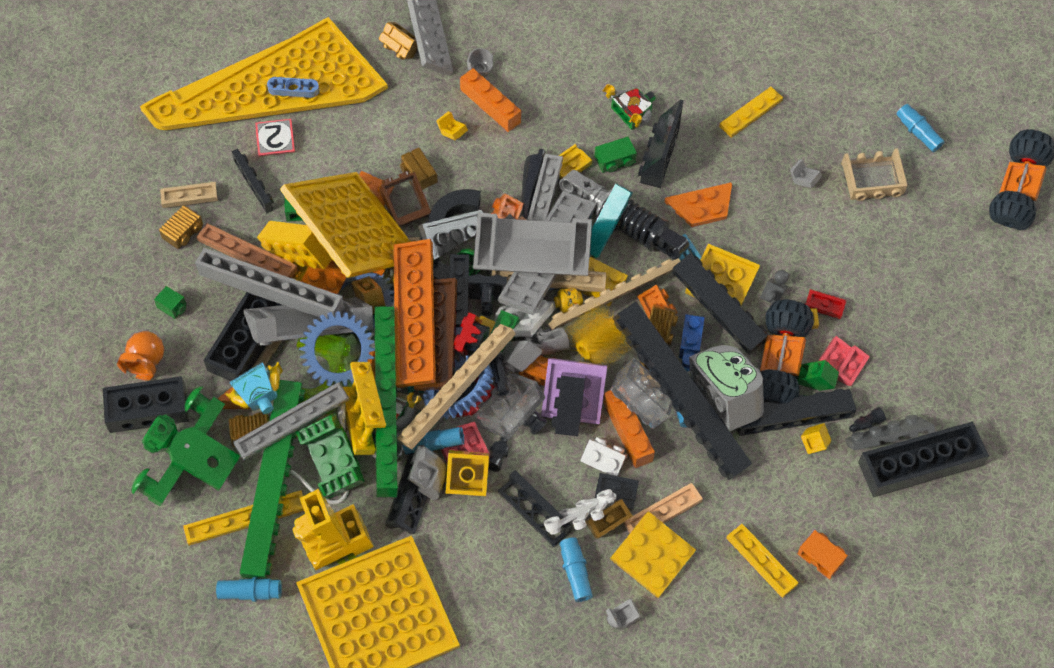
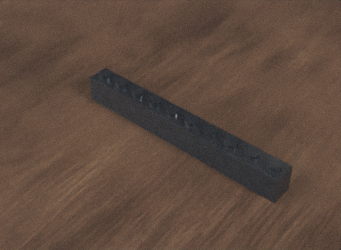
M634 302L619 312L613 318L616 328L623 332L628 345L635 349L638 353V359L648 367L650 376L658 381L663 394L670 398L673 408L683 416L685 425L693 430L698 443L707 450L708 457L718 465L720 474L730 480L752 464L750 459L638 303Z

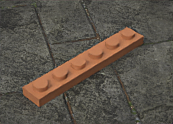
M208 223L197 236L199 242L228 256L277 274L292 278L299 270L297 265Z

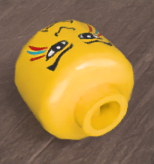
M565 288L557 292L554 302L560 312L567 313L569 312L568 309L573 305H583V298L581 292L576 288Z

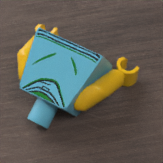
M262 362L232 380L230 384L233 387V391L225 395L238 406L243 408L250 407L253 411L260 408L263 414H268L274 409L271 401L278 396L276 391L279 388L280 374H282L283 369L279 362H276L277 364L274 367L269 365L268 368Z

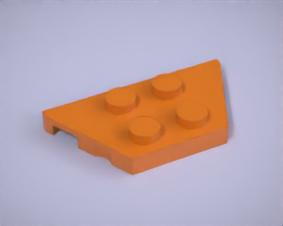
M732 183L666 197L664 202L666 205H670L675 210V213L684 218L685 222L691 227L727 219Z

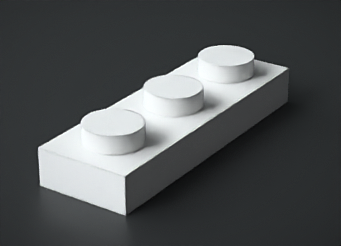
M542 300L534 315L527 313L513 329L516 333L515 336L532 337L556 309L555 302Z

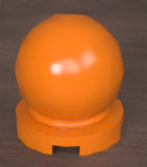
M150 331L133 334L127 341L125 353L119 357L117 362L118 368L125 374L129 371L130 373L137 374L135 378L150 381L156 373L157 369L155 366L163 358L165 349L162 340Z

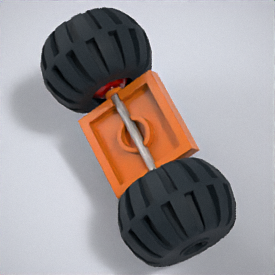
M1034 129L1022 130L1011 140L1009 153L1013 162H1009L1000 192L993 198L989 207V215L993 222L1017 230H1026L1034 222L1036 217L1034 201H1037L1047 170L1046 167L1054 159V140L1045 132Z
M789 299L777 300L772 303L766 313V326L773 335H767L760 367L763 378L764 401L789 403L793 398H797L800 393L798 381L794 376H799L806 343L805 337L811 332L814 324L813 313L810 307L802 302Z

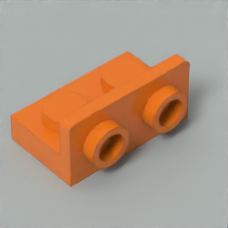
M504 194L494 201L492 206L494 210L491 214H497L499 219H505L511 214L518 220L524 203Z
M658 285L637 296L648 318H650L654 304L676 310L675 306L668 301L670 297L664 288L661 289Z

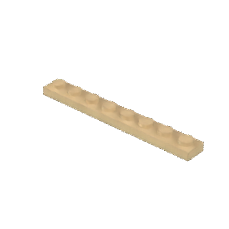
M678 258L674 261L668 259L661 263V267L657 268L654 266L646 271L647 274L643 276L641 273L631 278L630 282L626 283L623 281L615 286L616 289L612 291L610 288L600 293V297L596 299L592 296L584 301L585 304L581 306L578 304L573 305L568 309L569 312L565 314L563 312L552 316L553 320L548 324L551 331L581 317L593 309L595 310V308L606 305L673 272V267L680 262V259Z
M502 324L495 328L493 333L468 358L465 364L455 372L454 376L442 387L436 396L416 415L415 419L402 431L397 440L402 445L413 449L515 336L514 330Z

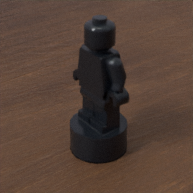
M877 407L871 410V413L865 417L860 416V419H856L854 424L849 426V431L854 433L858 430L871 428L875 422L880 424L886 421L884 411Z
M501 436L498 442L495 441L489 449L493 452L489 456L488 469L491 471H500L503 464V456H506V458L508 456L509 447L507 446L508 438L506 436Z

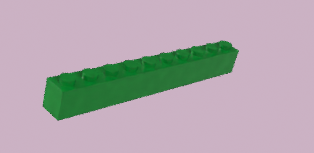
M375 307V383L386 423L385 428H375L376 497H397L394 307Z
M279 380V388L276 391L278 396L273 402L274 409L271 412L270 421L296 407L301 401L304 402L306 390H303L301 382ZM297 431L264 449L240 568L241 578L252 579V577H257L258 579H267V575H271L272 563H270L271 555L274 556L276 551L274 538L275 535H279L280 524L277 522L278 517L283 514L284 504H281L282 496L286 497L288 485L285 484L286 477H290L291 473L289 460L294 457L295 446H292L293 439H297Z

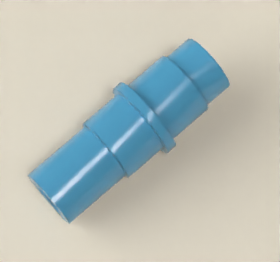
M905 104L898 110L896 115L908 128V132L913 133L932 152H935L944 144L945 141L933 130V127L926 121V117L921 116L909 104Z
M461 427L428 431L413 449L403 445V450L408 455L415 453L418 445H424L432 452L447 447L463 445L465 442L464 432Z
M577 538L564 539L560 542L561 555L564 562L563 569L566 570L575 602L590 600L593 598L586 569L587 561L583 558Z
M252 577V579L218 580L216 585L217 599H239L257 602V600L280 599L282 594L281 580Z

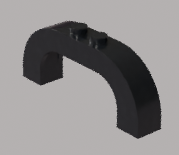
M461 189L444 195L435 203L431 210L429 221H425V223L449 218L456 214L478 211L481 203V191ZM439 258L433 260V280L449 278L450 266L443 264Z

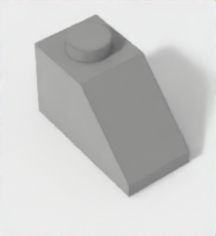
M529 340L508 342L502 352L504 355L503 368L510 373L522 372L541 355L543 350Z

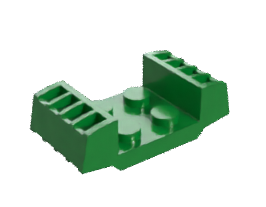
M335 413L296 432L300 444L307 445L322 479L318 486L324 497L331 499L365 482L351 443Z

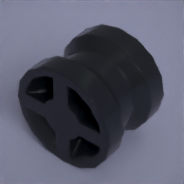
M535 410L522 424L528 427L530 432L535 435L545 426L547 421L541 418Z

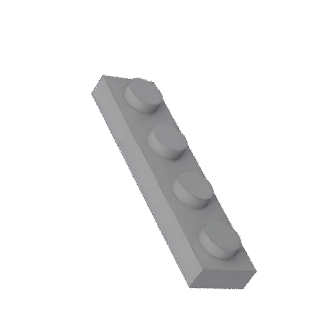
M544 155L528 220L545 221L548 217L563 163V156Z

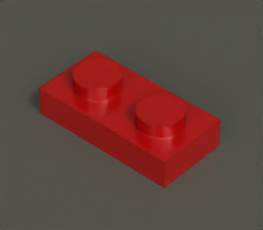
M810 289L805 304L810 309H817L818 313L841 319L847 300Z

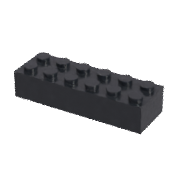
M246 292L203 360L207 371L232 381L251 370L266 345H260V343L253 339L244 315V309L280 306L282 304Z
M972 421L935 433L862 452L858 464L872 496L877 497L984 466L989 454Z

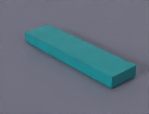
M619 184L614 185L592 228L590 255L596 258L600 257L633 192Z

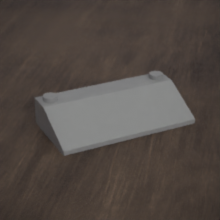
M478 213L473 269L588 276L592 219L573 218L572 223L499 219L497 214Z
M357 297L344 298L345 309L343 313H348V319L354 315L356 316L355 322L362 320L360 327L368 326L365 333H367V330H373L372 306ZM285 305L244 309V315L252 337L260 345L272 344L271 341L305 338L306 336L303 332H310L307 326L312 325L315 327L314 319L321 322L319 317ZM331 326L321 332L319 336L353 331L345 326Z

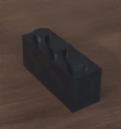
M562 372L561 378L557 377L556 389H560L559 397H555L554 401L557 416H553L552 428H555V434L579 436L586 375Z

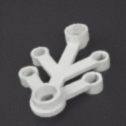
M607 489L598 493L597 498L578 501L575 504L576 508H567L559 511L564 518L560 520L556 516L547 519L544 522L546 531L550 532V534H556L561 531L562 525L575 519L572 522L575 530H580L586 527L585 519L589 514H591L594 521L602 519L604 517L603 509L614 503V500L617 498L616 494L611 489Z

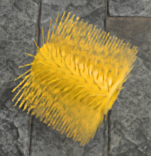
M586 313L587 315L584 314L585 317L588 316L591 320L588 319L587 321L584 318L586 321L584 322L585 325L583 324L584 328L582 327L581 329L579 327L580 330L573 328L576 333L574 335L571 333V335L575 338L574 343L577 344L575 347L577 350L570 351H578L584 357L585 362L588 359L590 363L602 364L601 361L604 363L602 360L604 357L606 360H608V357L616 361L613 355L611 356L613 354L612 351L615 354L616 352L619 354L617 351L619 350L618 347L620 349L624 348L623 350L627 351L625 347L619 346L621 343L624 345L623 341L625 338L622 336V331L616 328L614 320L611 316L609 318V315L606 316L605 314L604 316L600 315L597 317L591 314L589 316L588 313Z

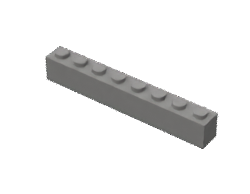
M203 248L195 262L199 275L319 318L320 315H324L327 318V313L332 312L333 316H335L336 312H340V315H342L345 309L343 298L340 295Z

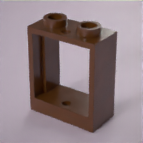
M403 172L399 174V178L394 180L392 177L387 178L378 187L389 214L399 227L430 215L431 210L415 172ZM410 180L421 209L398 218L386 189Z

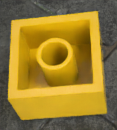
M449 450L446 494L486 496L489 453Z

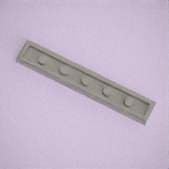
M338 382L233 443L243 460H246L349 401V397Z

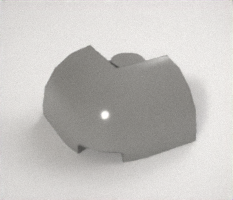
M540 327L532 337H524L525 341L529 340L543 350L541 355H550L569 349L568 336L563 327L552 331L550 328L542 330Z
M418 445L410 462L413 466L407 479L419 487L418 491L431 500H436L439 498L446 481V465L437 454L424 445Z

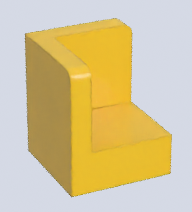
M825 423L808 427L801 435L808 454L827 449L831 442Z

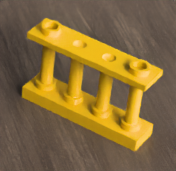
M351 362L350 366L354 382L352 387H343L349 397V401L345 404V414L354 455H374L376 449L372 432L374 428H385L386 423L371 363Z

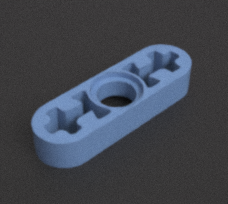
M272 77L267 82L268 91L272 95L312 98L319 94L318 82L313 79ZM297 85L298 88L295 90H290L289 86Z

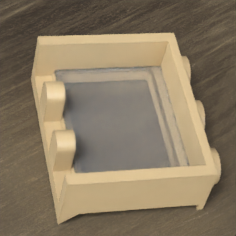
M898 148L894 149L890 157H884L883 152L878 151L875 153L874 158L866 159L865 153H860L856 160H850L848 153L844 154L841 165L844 169L850 200L881 199L884 196L899 197L905 193L907 182Z

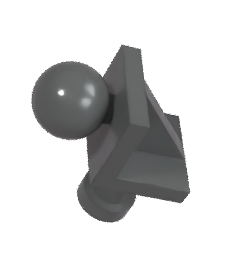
M778 270L775 273V279L771 278L767 281L760 296L761 299L771 304L781 299L783 293L788 288L784 284L789 278L785 270Z

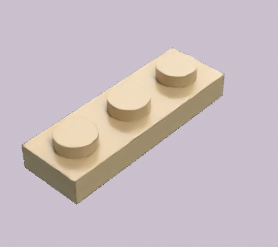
M216 182L160 189L162 208L218 201Z

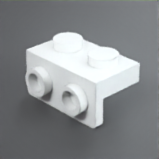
M596 437V439L592 438L589 440L580 461L609 475L618 476L629 454L625 453L624 448L617 445L611 447L607 445L606 440Z

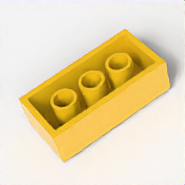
M269 221L257 236L265 250L295 265L325 269L332 260L329 253L319 243L307 225Z

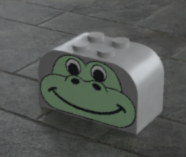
M720 345L689 357L691 379L729 431L756 421L763 415L764 397L761 372L737 348Z

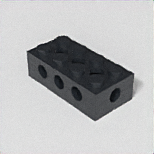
M182 376L104 387V421L109 433L151 427L159 415H167L174 419L175 423L189 422L188 411H185L187 400L186 386Z

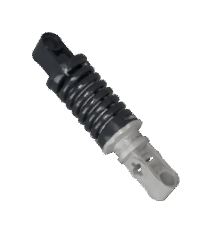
M576 170L570 171L559 182L560 188L564 192L597 203L596 218H598L612 189L607 191L604 186L598 185ZM631 199L628 201L615 226L623 234L633 238L636 242H640L650 252L658 249L674 260L680 258L690 246L689 241L684 236L669 229L670 222L652 214L649 210L646 211V208L640 207L638 203L634 204V201Z

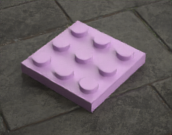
M548 358L541 417L553 418V416H557V409L554 408L555 397H559L560 389H556L557 377L561 378L562 372L583 374L586 376L580 422L600 424L607 365Z

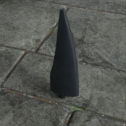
M539 149L538 154L529 155L525 159L522 180V203H524L523 214L526 220H528L546 153L544 149Z

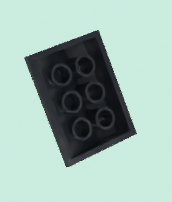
M680 99L659 117L658 123H654L652 129L654 136L649 138L647 145L649 151H645L643 156V162L645 163L644 166L640 165L638 176H641L640 183L657 188L662 187L678 137L684 100Z

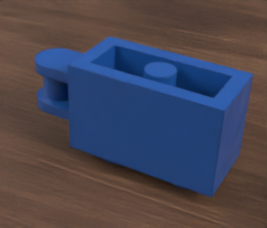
M685 314L679 358H682V366L687 371H690L689 357L700 352L705 317Z

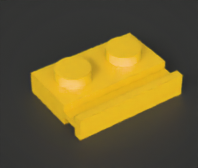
M574 144L558 155L563 156L559 178H564L572 170L582 172L592 165V159Z

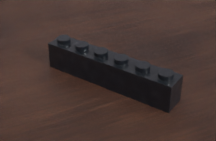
M691 253L673 267V274L742 349L750 355L766 341L767 331L763 326L757 325L753 321V316L740 307V302L727 293L728 289L722 283L719 284L715 280V275L709 269L706 271L702 266V261L697 256L693 257Z
M836 389L828 393L817 392L809 396L798 395L797 398H793L789 403L764 401L763 415L756 421L737 429L739 436L848 419L854 417L856 406L850 389Z

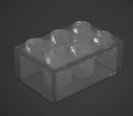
M633 358L618 371L610 390L616 398L622 400L627 405L630 411L637 414L645 425L654 429L670 416L673 407L672 401L663 394L658 381L650 376L649 371L637 359Z
M509 372L506 376L509 394L498 396L497 389L495 388L491 392L490 398L482 402L478 411L474 414L483 429L508 440L546 398L536 381Z

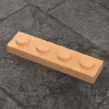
M690 483L635 514L624 522V526L631 533L648 511L662 523H666L701 503L703 498L694 485Z

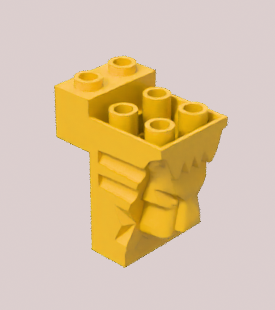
M319 489L300 498L305 514L295 520V527L292 530L295 538L301 541L315 571L346 555L354 553L357 556L374 547L362 516L354 504L335 513Z

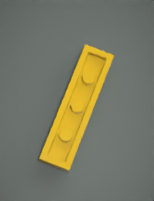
M769 87L723 120L719 127L732 138L779 104L783 97L775 89Z
M743 524L727 535L726 539L782 598L798 586V582Z

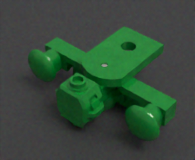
M199 386L190 393L185 403L186 412L190 408L201 415L194 427L178 432L174 419L167 415L157 416L141 441L144 449L152 454L156 452L168 453L171 464L159 482L147 475L150 468L142 470L132 484V494L137 490L147 496L149 501L160 507L183 470L219 491L240 458V455L206 435L225 404L215 397L210 400L199 393L203 386ZM207 459H216L217 467L212 468L208 466Z

